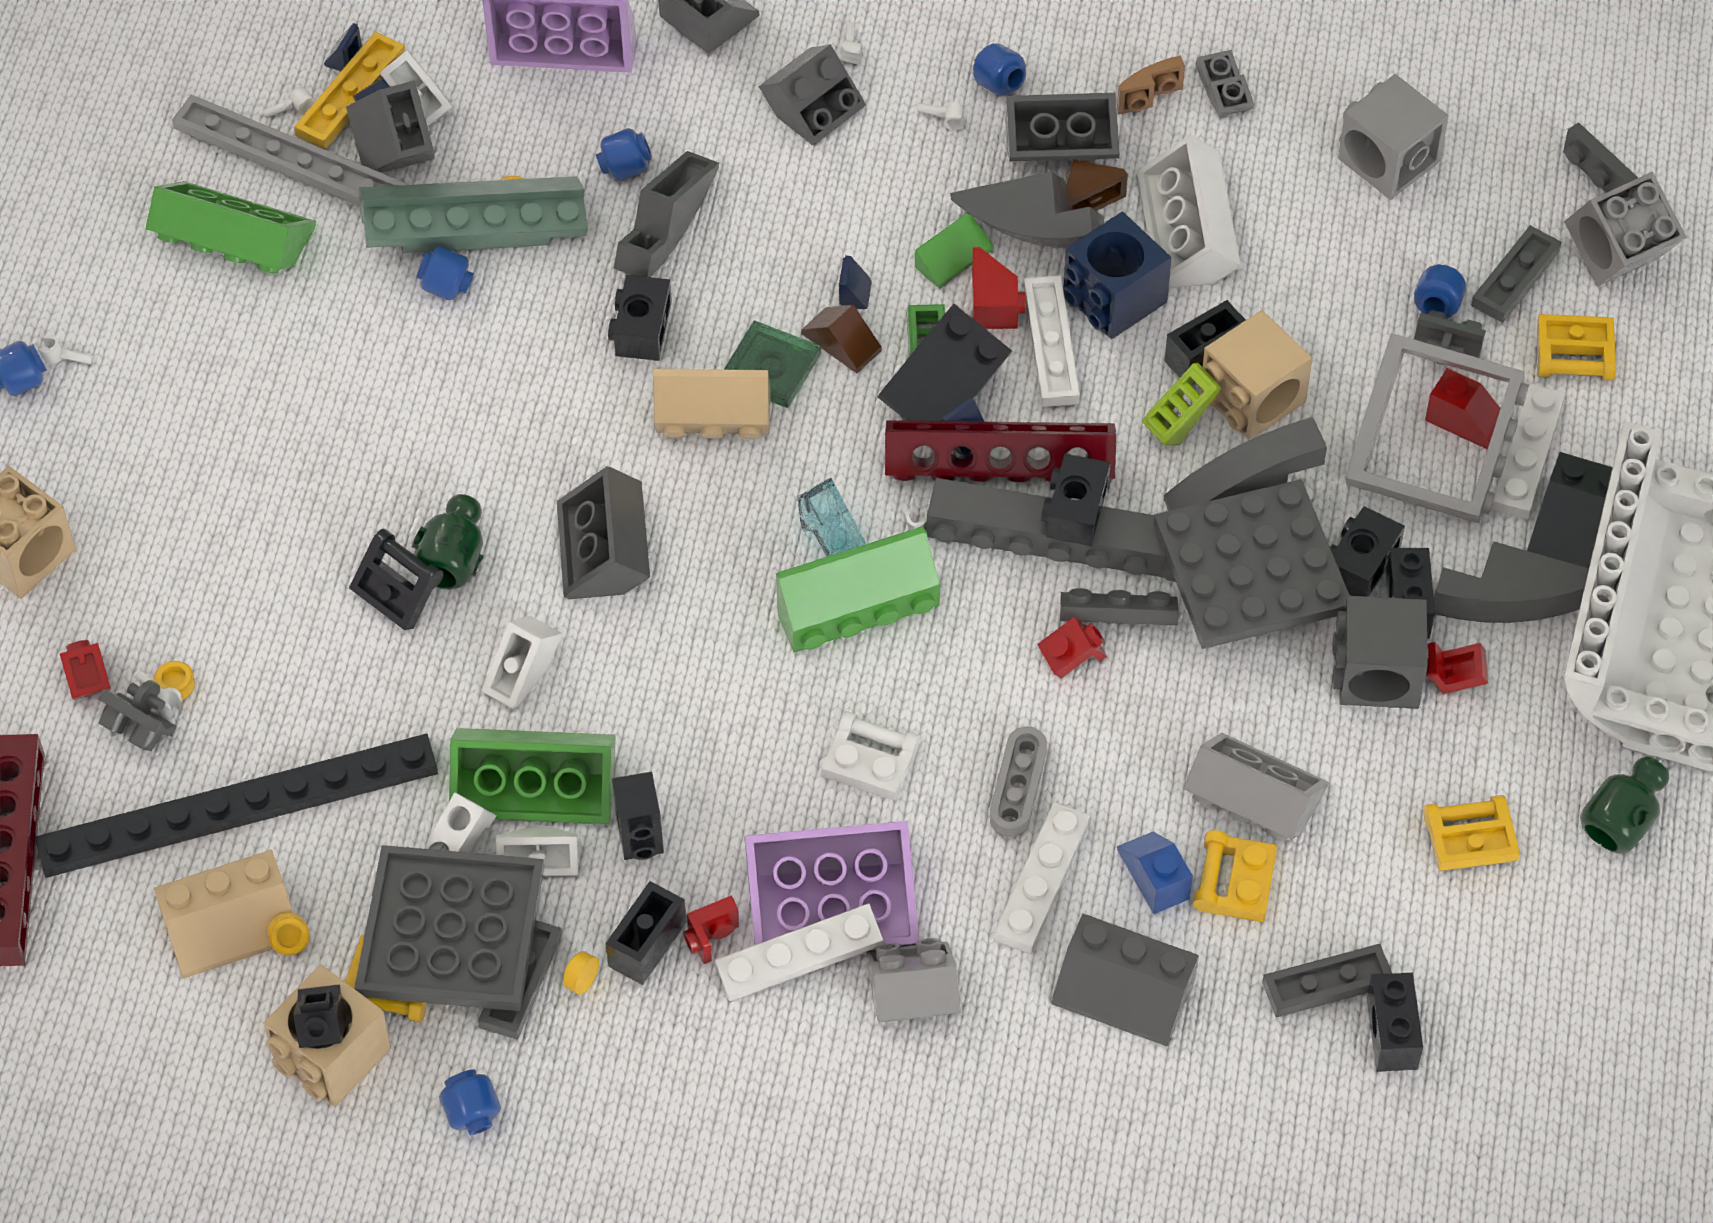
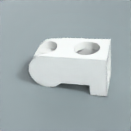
M454 792L431 832L432 835L424 849L470 853L484 828L489 829L497 815Z

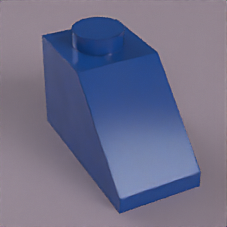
M1153 831L1117 846L1118 853L1153 914L1190 900L1193 875L1173 842Z

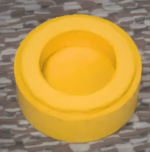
M166 662L155 672L154 682L163 689H177L181 694L182 700L187 698L195 688L193 671L184 662Z
M285 912L271 920L267 929V937L270 945L276 952L289 956L301 952L307 946L310 932L305 920L300 915Z
M585 951L575 954L564 971V987L578 995L585 993L597 976L599 959Z

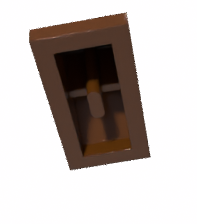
M1073 160L1066 184L1068 211L1091 207L1098 211L1125 198L1128 173L1122 168Z
M853 304L825 307L801 329V334L855 373L862 370L882 351V346Z

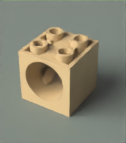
M1261 310L1204 348L1202 368L1222 387L1209 406L1215 407L1226 418L1227 423L1233 430L1240 431L1248 440H1251L1306 403L1312 357ZM1200 387V393L1202 394L1204 391Z
M8 466L0 473V584L22 599L76 550L64 507L12 467Z
M321 964L263 1022L268 1038L266 1044L271 1049L274 1067L285 1077L290 1078L293 1075L303 1083V1088L312 1098L317 1101L325 1099L334 1107L350 1093L391 1049L383 1010ZM340 984L347 1022L345 1027L347 1035L342 1039L341 1043L319 1049L299 1048L293 1016L298 1001V989Z

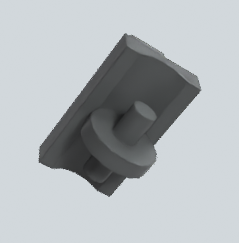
M1431 310L1428 314L1420 313L1414 340L1480 358L1486 330L1482 329V325L1479 322L1467 320L1461 324L1448 320L1445 313Z
M147 680L141 686L131 683L127 693L134 697L133 700L122 693L113 694L103 689L98 699L106 704L98 723L101 726L115 733L122 734L129 719L134 720L137 724L128 741L146 751H152L162 735H173L177 726L150 710L154 708L157 711H161L165 706V701L158 697L160 685L156 682Z

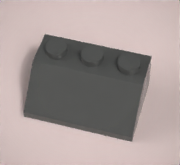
M1115 93L1006 96V143L1010 162L1119 158Z
M606 466L557 500L563 595L565 598L580 599L624 595L650 578L642 481Z
M1083 913L1068 945L1051 1004L1168 1046L1196 980L1199 955Z

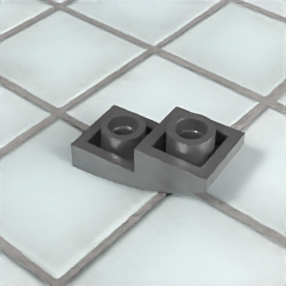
M1232 50L1197 57L1195 64L1219 117L1254 109V103L1244 74H1239Z

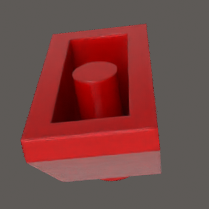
M973 247V319L985 329H1018V314H1025L1026 295L1025 291H1018V276L981 247Z
M1446 368L1430 393L1425 421L1488 450L1501 408L1480 382Z

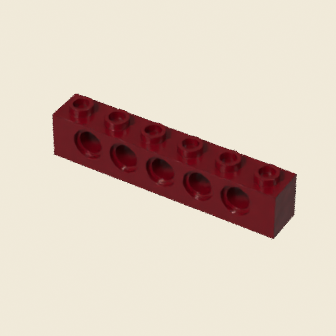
M886 420L885 476H893L894 479L900 481L913 480L916 476H931L933 480H936V478L953 480L954 477H969L972 481L986 482L990 481L992 477H1007L1012 482H1027L1030 478H1045L1046 481L1051 482L1054 467L1061 468L1065 453L1067 454L1073 448H1081L1087 452L1086 458L1110 462L1109 479H1115V423ZM919 446H928L934 453L928 458H919L913 451ZM959 446L969 448L972 454L965 459H959L951 452ZM996 447H1004L1010 451V454L1004 459H995L990 455V452ZM1036 447L1044 448L1049 452L1041 460L1032 459L1028 453Z
M38 734L0 735V848L9 847L7 850L0 852V882H6L0 887V918H3L0 921V966H25L37 844L35 836L38 834L45 753ZM16 777L11 781L5 782V780L8 778ZM6 812H12V813H11L10 815H8V816H1L2 814H4V813H6Z

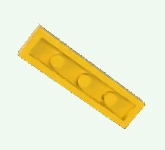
M375 31L294 126L295 136L326 150L350 121L346 106L355 102L353 95L383 78L380 72L406 51L405 45Z

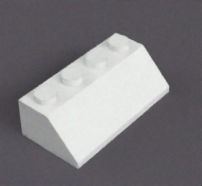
M1190 134L1137 170L1147 233L1172 257L1169 288L1212 285L1241 267L1220 151Z

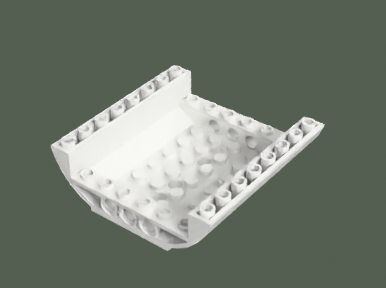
M1624 421L1563 679L1567 693L1580 712L1602 731L1623 742L1622 747L1713 772V704L1706 698V694L1713 693V475L1656 459L1662 432Z

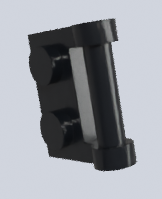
M381 529L374 535L349 589L403 630L414 629L432 590L441 582L443 571L434 564L427 565L396 542L395 536L387 529ZM385 553L418 577L415 585L382 561Z

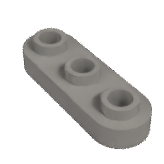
M1034 727L1017 728L1009 735L990 807V824L997 833L1003 836L1012 837L1020 835L1028 828L1047 753L1046 737L1040 730ZM1023 749H1029L1033 753L1027 755L1021 753L1020 751ZM1019 782L1025 786L1017 788L1013 787L1012 784ZM1007 816H1012L1016 818V820L1009 822L1005 821L1004 818Z

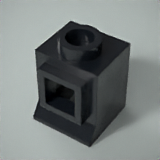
M340 984L298 989V1001L293 1016L299 1048L342 1042L347 1022Z

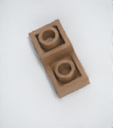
M1181 55L1149 65L1124 80L1118 86V114L1138 112L1153 107L1154 95L1168 94L1183 89L1185 65Z

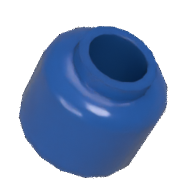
M992 43L984 47L977 54L973 65V76L975 81L982 87L996 95L1006 96L1018 90L1024 83L1026 65L1023 57L1017 52L1002 44Z
M630 128L604 137L600 144L602 152L596 154L602 173L607 174L610 172L611 176L617 181H624L644 173L648 169V161L652 160V154L643 133L637 134Z
M436 247L432 252L426 251L416 278L421 279L420 284L424 291L446 300H453L459 291L467 293L474 273L467 271L469 267L467 257L444 247Z
M1437 264L1428 267L1422 272L1414 291V303L1417 309L1424 314L1435 310L1445 313L1447 318L1452 317L1458 312L1466 293V282L1463 275L1448 265Z
M16 341L0 349V390L5 388L8 394L15 397L43 382L42 373L47 371L34 344L28 346L23 341Z
M471 1069L445 1080L444 1084L446 1087L441 1091L439 1100L451 1128L459 1131L467 1130L470 1136L490 1129L493 1126L491 1119L496 1117L501 1110L500 1102L490 1078L485 1074H477L475 1069Z

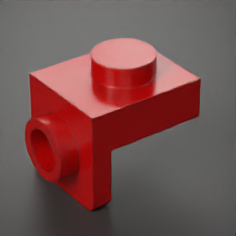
M1075 617L1037 644L1054 675L1059 678L1067 675L1091 656L1099 661L1107 657L1101 646L1105 641L1099 630L1092 623L1086 625Z
M1436 642L1428 643L1426 676L1430 682H1435L1443 694L1488 684L1486 650L1481 643L1448 651H1442Z

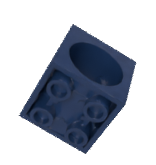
M1122 211L1066 248L1063 284L1064 297L1072 307H1077L1087 316L1090 324L1096 330H1101L1112 340L1167 303L1172 257Z

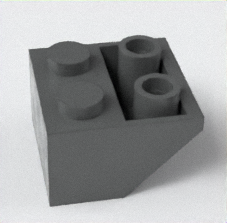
M659 0L660 17L707 54L713 52L760 16L759 10L745 0Z
M831 44L807 49L758 86L776 117L811 145L818 143L866 106L865 101Z
M415 81L380 89L346 106L361 165L383 173L435 159L434 149Z

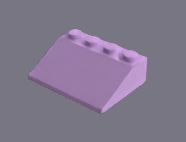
M482 0L490 65L632 73L636 31L634 14L628 0Z
M908 821L747 835L744 837L755 945L866 904L871 906L884 943L905 945L916 944L919 941Z

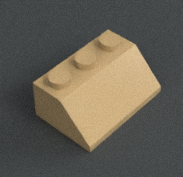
M653 369L654 425L656 433H663V436L667 438H683L685 433H701V437L707 439H719L723 437V434H739V437L742 439H759L761 434H770L771 388L768 370Z
M272 849L154 887L183 979L272 950L273 948L267 937L269 923L275 916L281 913L292 912Z

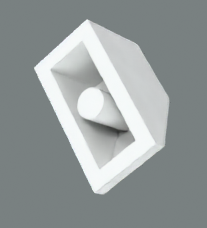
M532 616L509 621L481 692L512 709H516L548 670L563 633Z

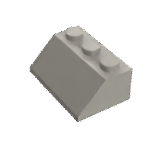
M1220 733L1200 746L1183 790L1192 793V798L1198 803L1210 807L1216 804L1229 810L1228 815L1239 822L1251 823L1252 821L1265 827V832L1271 837L1279 840H1287L1288 838L1293 840L1303 832L1324 795L1329 782L1233 737Z

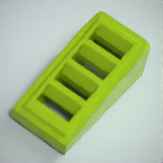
M1193 363L1149 410L1142 423L1162 444L1180 445L1222 387L1199 363ZM1194 381L1203 389L1204 392L1201 395L1191 386ZM1184 395L1193 402L1191 406L1183 399ZM1175 407L1182 413L1180 417L1173 411Z

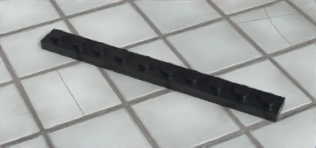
M426 733L35 836L42 869L45 878L437 775L438 769L429 737Z

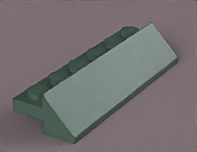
M577 176L359 187L358 189L366 248L402 246V253L432 252L436 247H444L452 251L549 245L550 238L587 236L588 231L584 204L585 189Z

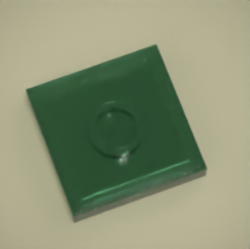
M754 320L724 370H768L771 402L789 408L820 357L821 346Z

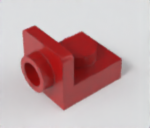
M89 640L77 641L66 645V652L59 653L72 700L102 693L103 689L111 690L98 643L90 645Z
M732 895L687 913L688 930L683 931V936L691 954L698 952L703 964L712 961L709 940L712 938H725L734 929L739 928V911Z

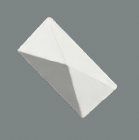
M405 51L380 72V75L390 87L415 81L427 127L431 126L453 108L436 82L409 51Z
M539 824L496 836V855L543 859V876L579 875L578 834Z

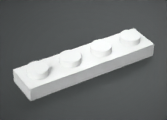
M1061 275L1024 278L1026 307L1042 407L1079 404L1080 392Z
M1529 383L1526 400L1519 413L1516 432L1507 452L1505 467L1495 491L1491 510L1528 520L1566 392Z
M1053 802L994 931L993 941L1032 954L1091 822L1090 814Z
M866 904L716 959L715 963L728 999L731 1002L875 949L877 946L884 945V941L871 906Z

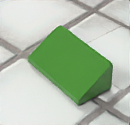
M966 213L915 250V268L940 289L972 265L973 247H981L989 253L994 249V246L975 218L970 213Z

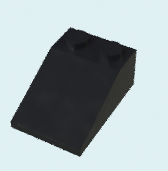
M953 304L877 397L906 421H942L943 416L970 397L974 400L999 370L1012 350L956 304Z
M1559 452L1527 551L1589 568L1613 467Z

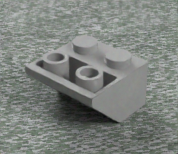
M926 938L917 941L916 945L900 947L897 943H884V945L875 947L876 950L866 952L874 1010L878 1023L961 1013L957 966L948 942H941L937 938Z

